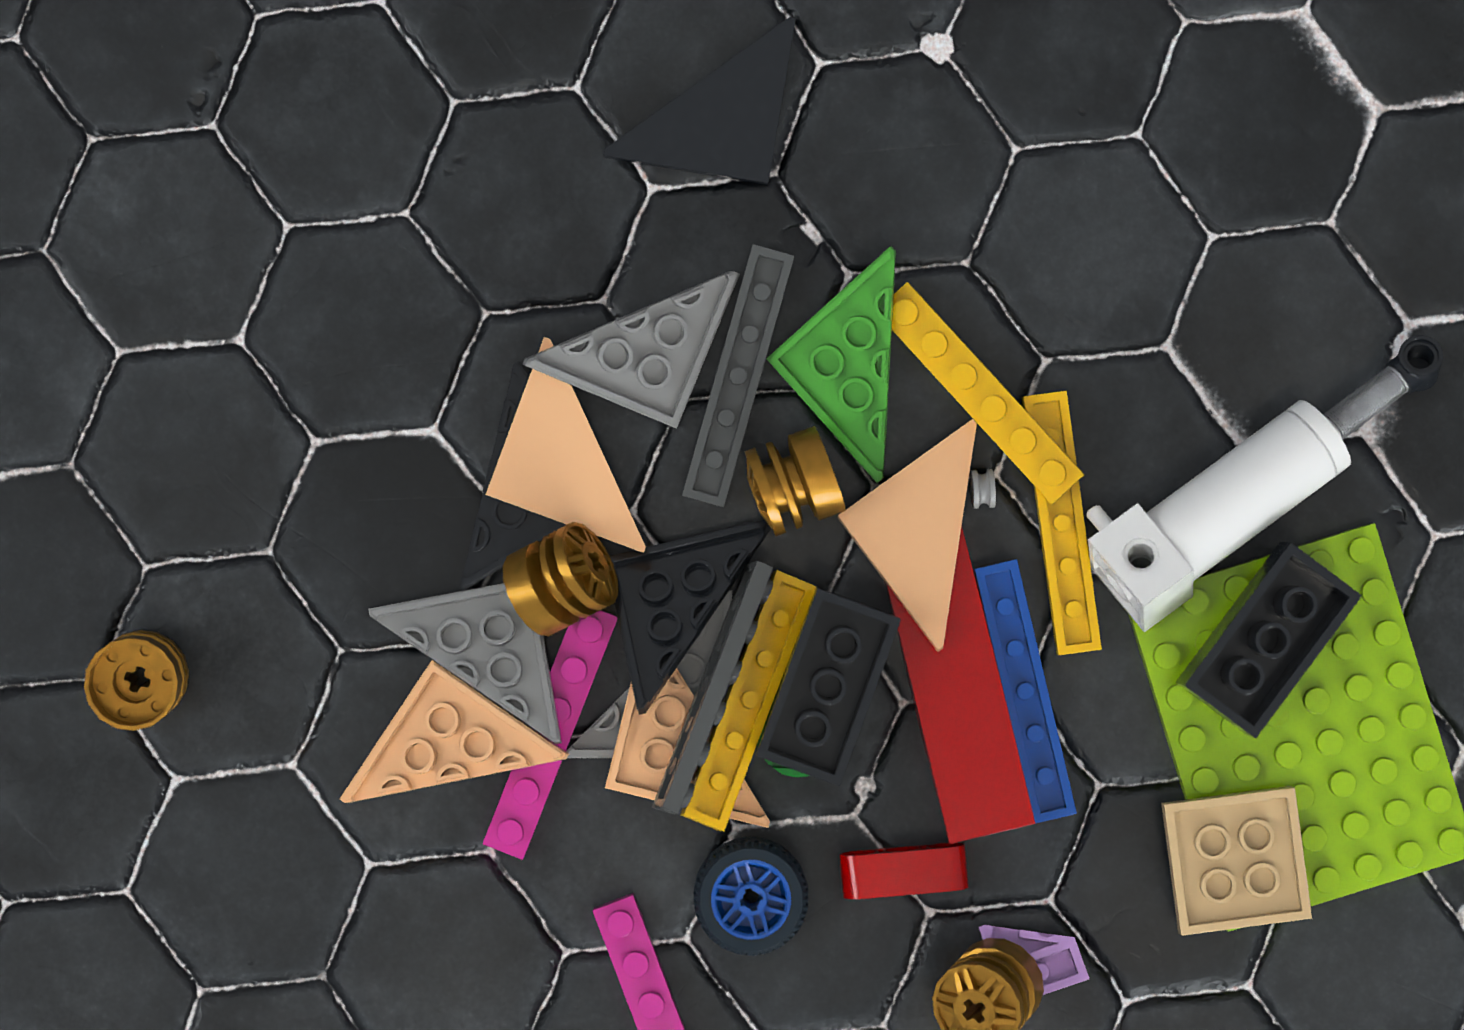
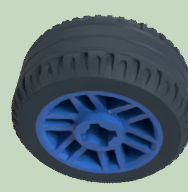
M743 837L720 845L708 855L696 876L693 900L699 924L715 944L735 954L756 956L781 948L797 934L807 914L809 894L804 872L798 861L787 849L769 839ZM749 888L759 894L755 903H750L749 900L743 898L746 890Z

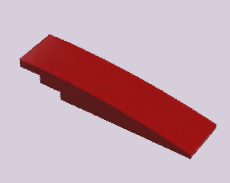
M961 526L944 646L939 652L936 651L885 582L892 615L901 618L897 636L925 753L928 758L936 796L939 800L950 844L1036 824L974 571Z

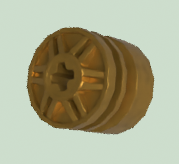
M815 426L788 435L790 456L782 458L772 441L766 443L765 446L771 463L763 466L755 448L745 451L747 479L761 517L773 529L775 536L786 533L780 514L788 511L796 529L803 527L801 506L808 504L819 521L846 511L834 471Z
M577 522L569 523L557 531L544 536L542 542L535 541L508 555L503 564V581L507 595L516 613L530 629L539 635L549 637L578 622L580 617L586 618L614 604L619 593L616 571L606 548L590 529Z
M137 630L123 634L95 653L88 665L84 682L88 704L100 720L114 728L135 731L151 727L170 713L185 694L189 678L186 658L173 640L159 632ZM142 667L145 669L144 676L150 679V681L139 686L136 684L137 677L132 675V673Z
M986 938L972 944L937 982L932 997L934 1016L942 1030H1020L1040 1005L1044 992L1042 973L1035 959L1020 945L1006 939Z

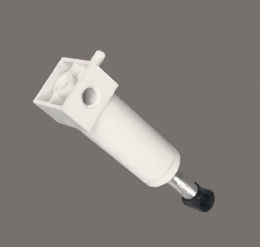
M1416 335L1406 339L1401 345L1398 355L1385 364L1386 368L1324 414L1307 401L1299 400L1147 513L1137 503L1112 521L1100 505L1093 506L1088 510L1086 516L1099 532L1088 539L1091 569L1143 632H1146L1193 597V582L1348 468L1351 465V458L1342 439L1349 436L1353 431L1394 403L1403 394L1410 395L1413 392L1425 391L1431 388L1437 382L1444 358L1443 349L1440 344L1432 337L1425 335ZM1414 358L1424 359L1428 362L1429 367L1425 369L1414 368L1408 361Z

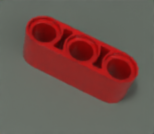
M938 843L879 848L839 854L844 899H869L964 890L969 887L964 843Z

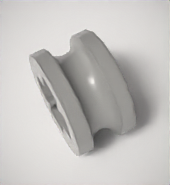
M987 469L985 474H979L977 470L970 471V495L973 509L979 508L983 503L987 504L989 508H995L996 486L993 469Z

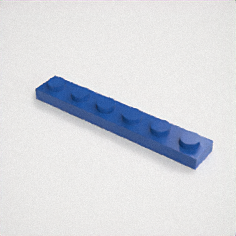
M1013 559L974 568L973 571L1035 823L1077 814L1018 561Z

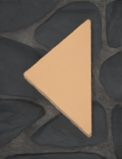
M543 338L538 353L554 346L551 339ZM532 369L486 495L566 525L572 522L583 524L596 536L644 553L646 545L572 385Z
M974 419L838 515L839 521L937 652L943 649L977 426Z
M431 660L340 797V800L344 803H351L565 760L569 753L440 664Z
M678 668L675 669L645 714L639 715L632 683L630 684L605 785L606 789L655 800L695 697ZM712 726L711 731H710V733H709V736H708V738H707V742H708L709 739H710L711 733H712V731H713V726ZM696 767L691 783H693L698 767ZM744 779L729 819L769 828V818Z

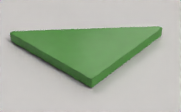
M892 246L766 358L876 483L884 478L896 259V250Z

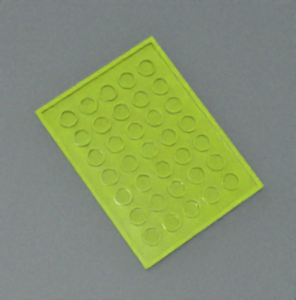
M1375 523L1297 546L1360 593L1362 597L1256 739L1244 734L1177 684L1176 681L1270 554L1200 576L1193 582V597L1146 632H1143L1129 615L1185 800L1285 786L1295 787L1310 906L1464 860V811ZM1228 929L1226 931L1230 932L1236 929Z

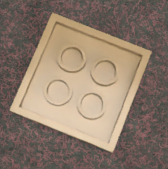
M1285 786L1161 803L1178 933L1181 936L1312 919L1295 787Z

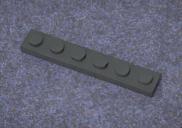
M755 244L752 245L682 493L684 497L724 508L794 255Z
M755 561L748 563L743 570L652 808L667 814H679L680 808L685 809L693 796L695 785L691 783L696 767H702L708 757L711 744L707 742V738L712 725L717 726L724 715L726 702L722 701L728 684L732 686L739 676L742 661L738 660L742 647L744 644L748 645L751 642L758 625V621L754 620L759 604L763 605L767 601L773 587V581L769 579L773 567Z

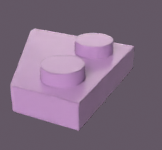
M991 925L978 927L983 940L986 938L1006 939L1020 945L1035 959L1042 973L1043 995L1089 980L1075 937Z

